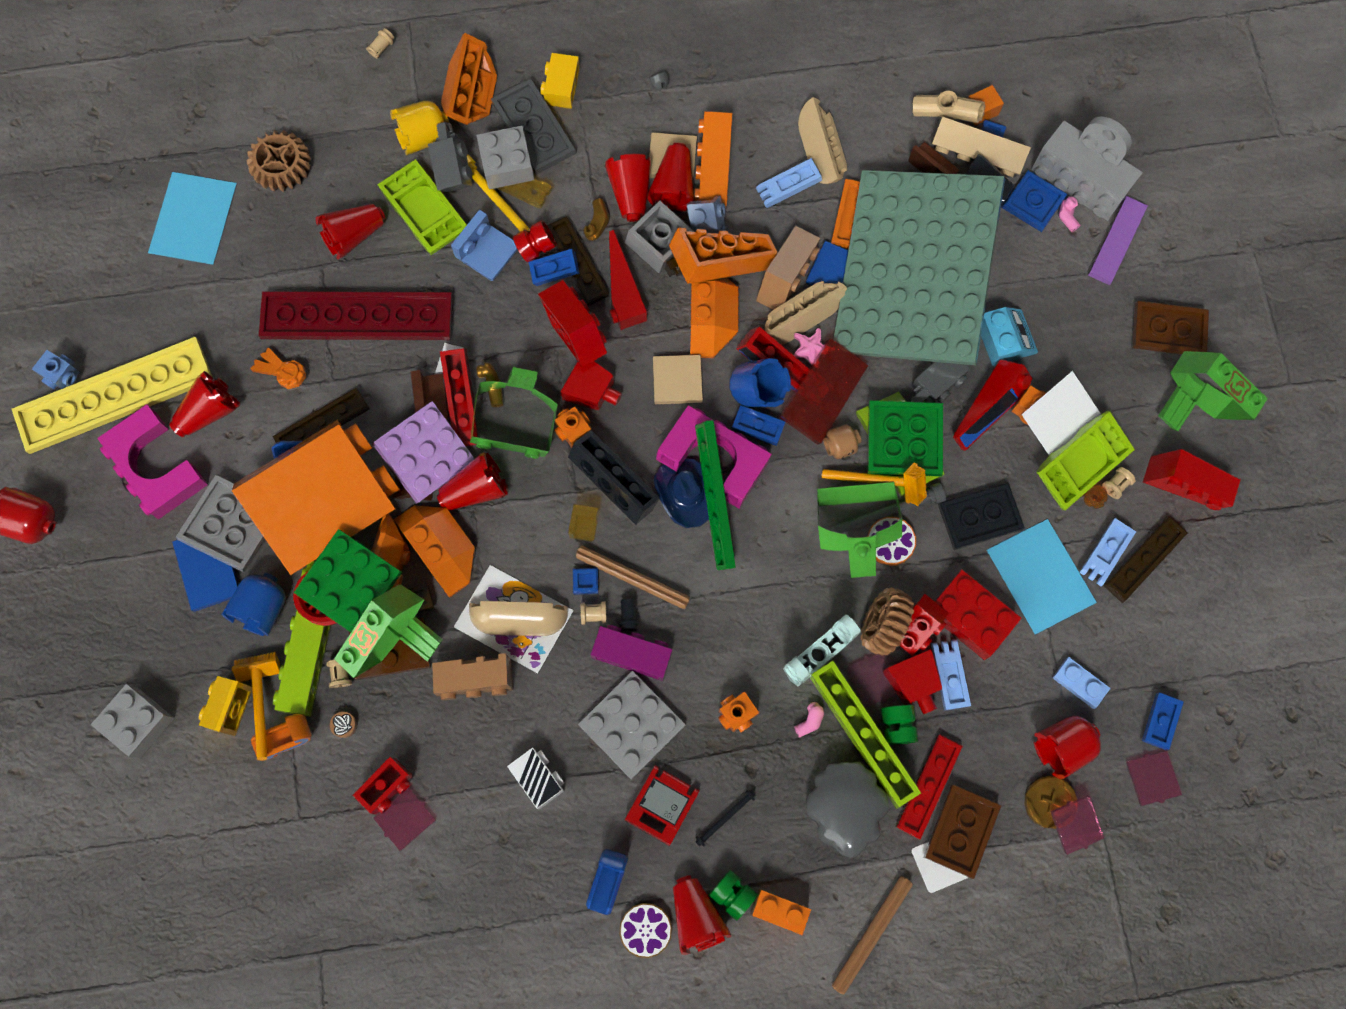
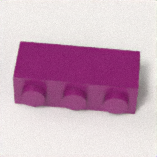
M607 625L606 628L600 626L591 652L592 659L660 681L664 680L672 655V649L668 648L669 644L659 640H655L654 643L645 641V636L631 632L630 635L620 633L621 629L613 625Z

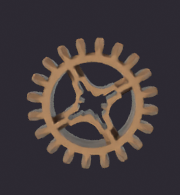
M274 130L273 135L265 132V138L263 139L257 137L258 144H251L252 151L247 152L249 159L246 160L249 173L253 176L255 182L261 184L265 189L270 187L274 192L278 187L284 192L286 186L293 190L295 182L301 185L300 178H307L305 171L310 170L309 162H311L309 150L304 145L303 140L300 137L297 138L293 132L288 135L285 130L281 134Z
M891 587L886 588L883 592L881 591L878 597L874 598L873 604L869 606L868 613H866L861 629L862 645L874 654L883 656L889 655L895 651L896 646H900L901 640L905 638V634L909 630V624L912 622L911 616L914 613L912 597L902 590Z

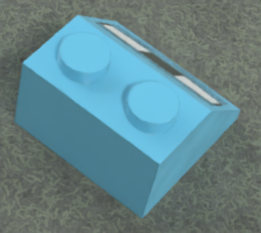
M1003 307L984 313L981 338L992 366H996L1000 359L1013 361L1038 353L1021 309Z

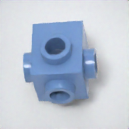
M48 350L45 351L32 368V370L43 377L41 382L53 390L56 386L63 389L73 385L77 375L80 373L73 367L74 361L63 354L58 357Z

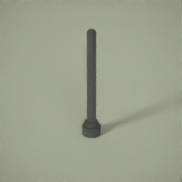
M936 483L929 486V489L926 490L927 497L919 505L927 502L939 504L946 501L942 485ZM905 500L899 502L901 512L916 507L912 503H906ZM897 503L833 527L832 532L842 534L897 514Z

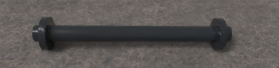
M746 790L745 793L747 795L700 838L696 836L697 840L695 843L699 847L701 845L705 847L704 842L746 803L750 800L755 801V794L752 790L750 792Z

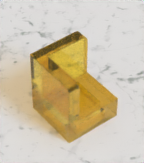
M573 505L568 531L570 538L594 541L599 518L598 508Z

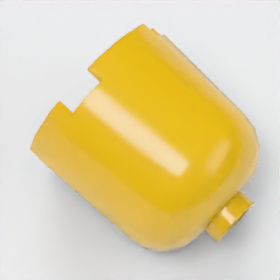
M428 100L390 111L391 119H396L398 128L394 130L402 150H405L406 155L428 148V144L436 142V138H438L437 124L449 123L444 111L441 112L435 103Z

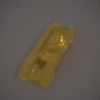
M534 179L533 181L499 187L497 189L534 207L542 208L545 203L544 198L551 193L553 188L544 181L540 182ZM533 190L538 191V192H537L536 194H534V195L531 194V193L533 192Z

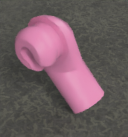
M1068 197L1066 200H1063L1059 211V218L1071 233L1081 226L1073 216L1075 207L1078 206V201L1074 197Z
M810 703L807 707V720L794 726L799 738L819 729L824 716V709L819 703Z

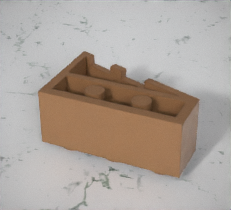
M795 226L766 270L756 301L773 310L787 302L792 293L796 292L799 287L801 277H805L809 271L810 261L814 262L820 252V249L817 248L820 238Z
M506 653L498 654V658L485 659V656L476 657V660L463 661V659L432 663L433 693L436 696H441V700L456 699V695L466 694V698L482 697L481 693L491 692L492 696L507 695V691L513 690L512 662Z

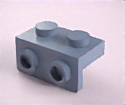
M715 196L712 200L691 201L687 204L690 227L694 232L697 229H704L707 233L716 234L719 231L729 232L728 226H725L726 208L721 201V196Z

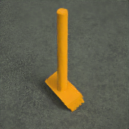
M913 463L904 472V477L823 469L822 479L871 484L894 482L895 486L905 488V502L919 506L927 497L925 469L919 467L917 463Z
M273 652V654L267 653V655H257V657L242 658L241 660L238 659V661L234 660V666H232V672L238 682L252 679L257 760L268 759L262 677L279 674L280 661L276 652Z

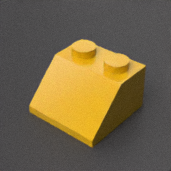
M217 676L216 680L209 687L207 704L202 707L199 713V726L236 736L252 692V687L235 680Z

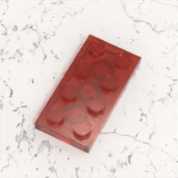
M828 339L779 418L817 445L821 444L868 365L833 339Z

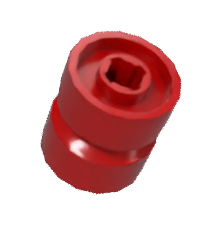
M543 220L533 224L530 231L523 230L513 236L516 248L527 263L539 257L540 251L546 253L557 247L553 234Z

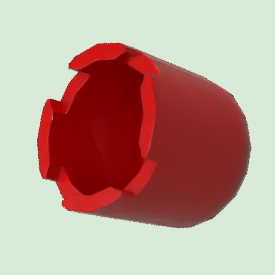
M4 487L0 490L1 536L26 544L41 542L47 535L52 534L56 527L55 512L50 503L15 487Z
M1080 716L1067 717L1034 734L1038 738L1034 742L1037 755L1043 765L1049 763L1052 769L1055 770L1052 775L1058 779H1064L1094 761L1101 750L1099 729L1093 723Z

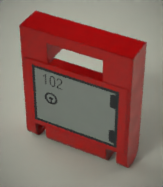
M655 765L627 814L625 821L670 846L700 790L695 788L691 796L688 795L687 792L691 785L665 770L660 778L656 777L660 767ZM643 813L666 825L662 834L640 822Z

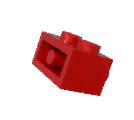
M926 594L913 607L912 622L909 624V630H907L905 638L900 643V646L912 656L919 649L923 652L932 642V639L929 637L933 633L938 635L947 625L944 619L949 613Z
M389 757L352 796L370 814L377 815L379 812L383 814L393 804L391 799L397 793L401 795L412 784L410 780L414 776L396 758Z

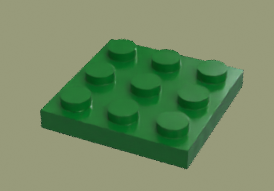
M870 400L868 403L867 474L903 475L913 463H917L919 467L925 469L926 476L941 477L943 475V403Z
M338 529L298 585L294 594L349 632H352L370 602L389 591L402 572Z

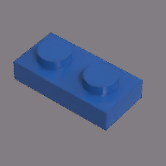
M573 249L529 262L532 282L535 286L579 274L576 253Z
M740 405L732 425V430L777 446L785 426V421Z
M1160 692L1156 693L1142 741L1164 750H1170L1184 701Z

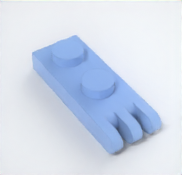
M812 158L757 185L756 190L758 193H761L760 197L762 200H765L764 205L768 208L821 182L822 177Z
M1114 518L1079 573L1085 575L1089 568L1092 569L1088 578L1093 581L1097 574H1100L1101 576L1096 584L1102 586L1136 531Z
M957 639L951 640L952 650H949L947 641H941L942 652H939L937 642L931 643L932 653L942 685L940 692L944 711L970 707L971 702Z

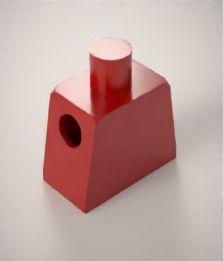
M595 361L584 367L577 362L561 390L563 400L594 410H599L604 401L617 406L622 393L612 388L614 376Z
M931 649L882 671L904 705L917 701L923 715L937 709L931 694L942 690V685Z

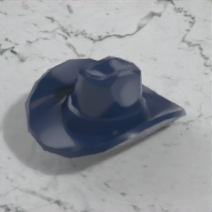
M686 458L677 472L666 465H662L654 475V485L660 501L672 521L686 529L700 527L709 521L701 463L696 459Z

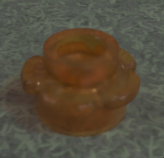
M1094 485L1084 494L1085 504L1089 507L1093 506L1095 509L1103 507L1104 502L1108 499L1107 491L1099 485Z

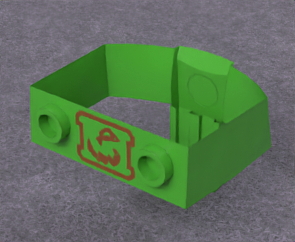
M1184 351L1170 372L1177 387L1158 416L1176 431L1180 430L1196 404L1215 419L1255 420L1268 398L1222 353ZM1194 373H1206L1229 396L1208 383H1204Z
M399 584L370 602L334 660L355 678L380 663L399 639L427 662L443 639L415 617L424 599Z

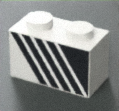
M531 748L507 767L534 806L540 810L564 792L561 787L564 781L557 771L551 773L546 765L549 763V760L542 750L536 752L534 748Z

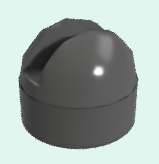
M667 72L649 77L653 88L660 91L668 86Z

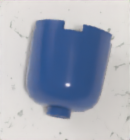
M768 358L747 361L738 365L733 370L729 380V388L733 398L743 406L777 407L783 404L786 392L791 389V378L788 369L783 368L777 359Z
M264 573L263 576L258 574L248 575L240 582L221 615L232 623L235 619L244 623L243 629L260 636H269L285 603V591L277 583L278 578L271 574Z

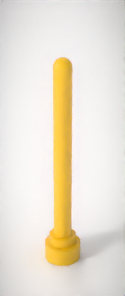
M468 154L466 157L468 166L472 171V179L520 232L523 230L530 231V228L496 190H489L486 179L477 171L476 161Z

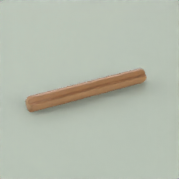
M580 546L576 553L577 559L675 606L685 609L689 603L690 597L591 549Z
M899 877L833 982V989L844 995L913 886V883L907 878Z

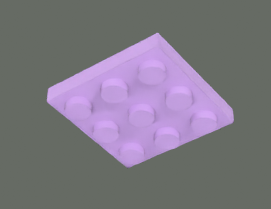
M433 401L372 443L416 504L449 481L474 460V457Z

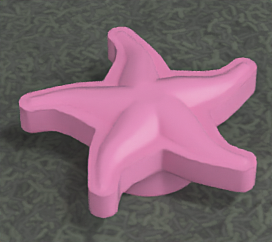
M817 328L816 333L810 338L799 333L794 334V339L798 340L801 346L794 353V356L797 359L804 357L809 360L815 369L819 366L817 362L818 356L833 351V347H826L820 343V328Z

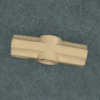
M944 91L940 95H916L913 99L914 116H943L951 120L960 119L975 123L981 121L984 116L985 102L957 97L953 91Z

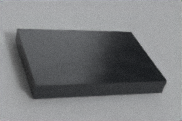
M1009 483L938 504L954 550L1025 529Z

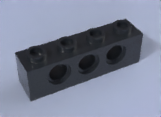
M592 430L573 444L568 458L635 525L653 511L660 498Z

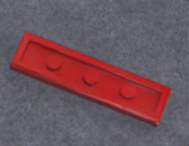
M940 734L937 736L916 782V786L921 794L907 802L897 823V829L921 840L960 754L962 745Z

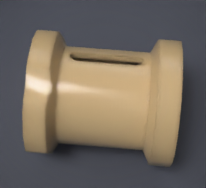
M1119 467L1116 470V474L1109 481H1105L1102 487L1109 496L1119 499L1122 496V492L1129 485H1133L1136 480L1129 470Z
M602 601L601 604L586 605L585 602L580 603L581 625H585L586 622L596 621L607 623L606 601Z
M330 660L326 662L327 667L330 668L331 682L329 683V688H341L352 685L348 672L337 661Z

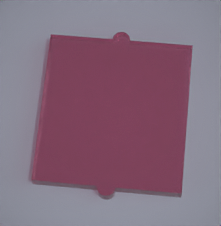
M877 654L870 658L865 656L862 661L847 666L864 708L880 701L884 703L886 699L897 695L883 673V670L891 666L887 655Z
M1167 751L1154 755L1144 754L1143 758L1126 762L1140 806L1155 802L1164 803L1166 799L1182 795Z
M410 788L399 795L383 814L379 813L373 818L385 832L384 836L389 837L399 851L403 850L436 821L425 808V802H420Z
M1087 795L1073 802L1067 801L1066 805L1050 811L1065 854L1068 855L1081 848L1087 849L1088 845L1104 839L1090 796Z

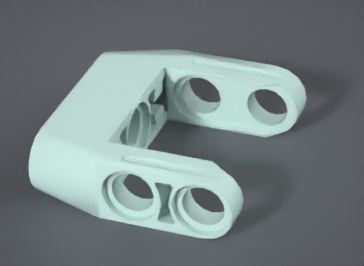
M845 614L798 657L795 656L783 668L788 679L796 686H800L811 677V674L822 668L850 644L861 632L853 619ZM834 636H838V638L840 639V643L836 642L829 649L827 645L831 642ZM814 649L823 652V661L813 659L811 653ZM806 661L809 664L807 668L803 666Z

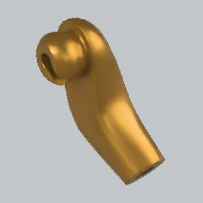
M601 198L592 202L594 210L593 219L583 230L585 237L590 241L597 240L609 223V213L604 200Z
M485 362V365L477 366V376L479 378L486 377V382H500L497 372L490 363ZM502 388L488 391L491 407H502Z

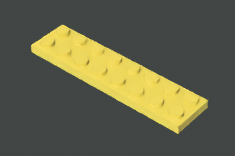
M193 337L12 408V412L25 451L32 454L133 414L146 404L153 406L188 392L195 379L203 371H206L211 376L212 374L199 340Z

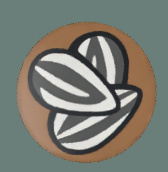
M338 712L330 720V730L337 737L347 738L356 731V718L348 712Z

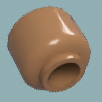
M845 424L827 431L823 442L829 456L833 455L836 459H842L858 452V444L861 443V437L857 429L853 430L851 426Z

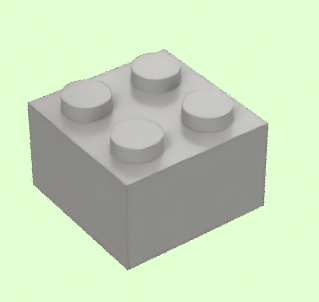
M523 126L476 135L489 190L534 180Z
M659 201L628 231L625 243L656 272L660 273L665 269L666 262L675 258L669 244L677 228H686L690 232L694 231Z
M125 684L92 722L91 726L128 757L140 759L174 720V717L138 687Z

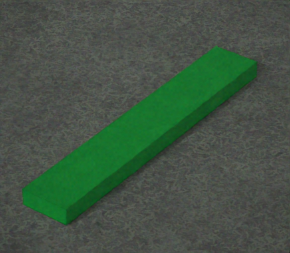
M714 420L704 421L696 424L695 430L716 569L736 568Z

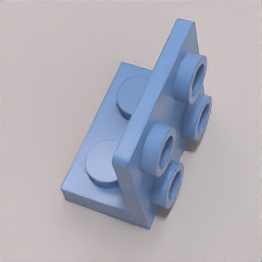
M480 209L451 244L457 259L490 281H494L518 250L514 240L491 226L487 214Z

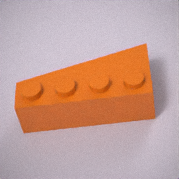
M704 111V119H699L698 133H703V140L698 142L697 156L701 157V165H696V179L700 180V189L695 188L694 201L712 200L715 196H721L722 203H724L725 208L727 207L732 113Z
M677 228L669 244L687 284L766 271L778 253L769 234L740 232L739 235H732L728 231H719L716 234L707 233L704 229L690 232L686 228Z

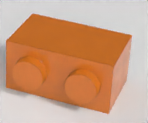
M759 889L751 915L803 935L811 909Z

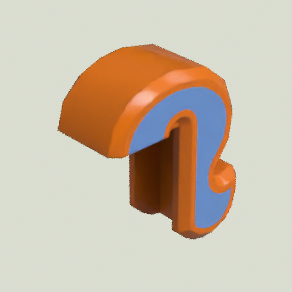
M293 714L285 717L286 722L266 730L268 759L310 741L312 733L304 715ZM254 735L251 738V743L257 757L256 738Z

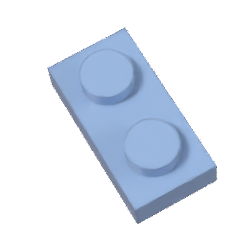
M1070 657L1064 660L1052 677L1092 709L1097 708L1110 690V687Z

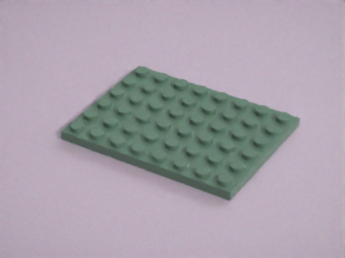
M862 170L843 280L847 290L840 299L832 345L833 353L964 365L977 364L1004 190V176Z

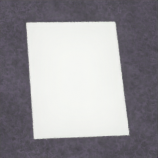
M1072 371L1021 415L1048 455L1066 445L1074 438L1081 427L1101 415V413Z

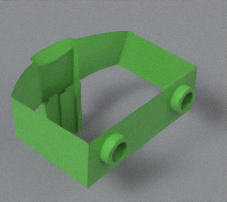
M513 367L506 383L496 381L480 382L475 398L470 443L476 444V447L481 449L495 447L525 453V457L538 459L539 456L545 457L548 454L558 404L534 389L538 372ZM511 386L530 390L531 394L544 401L554 412L546 451L473 437L477 396L493 389Z
M894 482L817 489L820 548L832 551L848 550L851 578L876 576V548L902 537V515ZM896 500L899 521L884 530L876 532L874 536L849 538L846 534L835 533L819 526V506Z

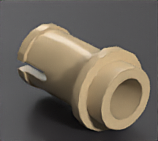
M385 28L378 31L379 35L366 48L376 59L379 58L388 45L393 44L394 36Z

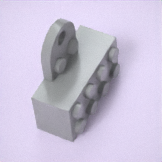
M1102 116L1092 119L1083 132L1063 121L1044 145L1031 169L1037 176L1046 179L1058 189L1076 198L1079 204L1085 205L1096 216L1107 221L1143 173L1123 160L1132 144L1131 136L1126 128L1119 122Z

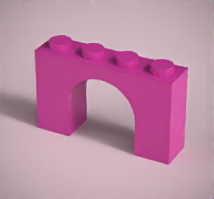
M146 404L97 439L102 444L100 450L108 460L112 459L115 463L113 466L115 472L121 478L125 477L127 480L126 488L134 497L138 496L141 500L139 506L147 516L151 514L160 519L208 484L196 467L188 460L162 477L145 479L140 476L137 468L140 452L147 444L169 430L156 411Z
M688 405L659 447L656 460L677 472L691 450L698 446L695 425L712 419L707 417L702 410ZM715 420L714 427L717 445L723 447L731 455L734 463L732 472L723 484L725 499L728 503L740 509L767 467L772 454L765 447L755 445L748 441L743 434L735 433L722 422Z

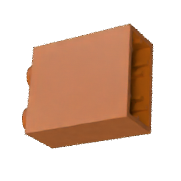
M338 420L334 421L233 485V494L290 575L316 560L338 529L352 537L395 509L389 496L400 489L384 465L373 472L361 455L371 450L372 447L356 423L344 430Z

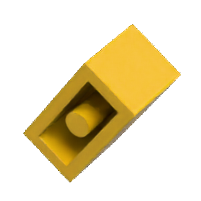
M552 53L550 62L546 61L545 75H547L546 82L542 81L541 95L544 96L547 105L572 109L580 71L578 56Z

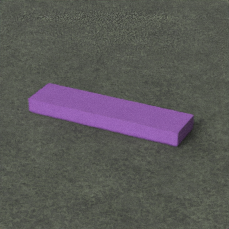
M1126 196L1088 276L1108 285L1112 283L1148 207L1147 205Z

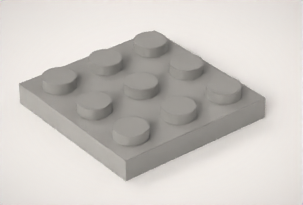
M215 475L176 538L233 568L245 572L265 538L233 494L232 488L234 483Z
M633 671L578 724L631 780L686 726Z

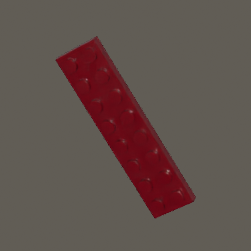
M262 291L258 336L260 339L451 340L453 295L451 292Z

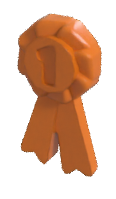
M267 348L266 352L260 354L268 363L256 359L254 360V365L250 368L256 373L277 376L278 383L286 389L299 387L306 379V370L301 363L295 360L282 362L270 348Z

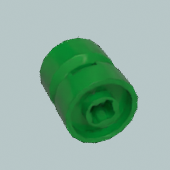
M914 705L891 706L881 709L882 721L887 725V728L884 730V738L889 745L919 742L917 727L913 726V722L916 720Z
M729 870L708 896L719 906L725 905V911L737 921L751 906L758 894L748 885L742 886L741 879L733 871Z

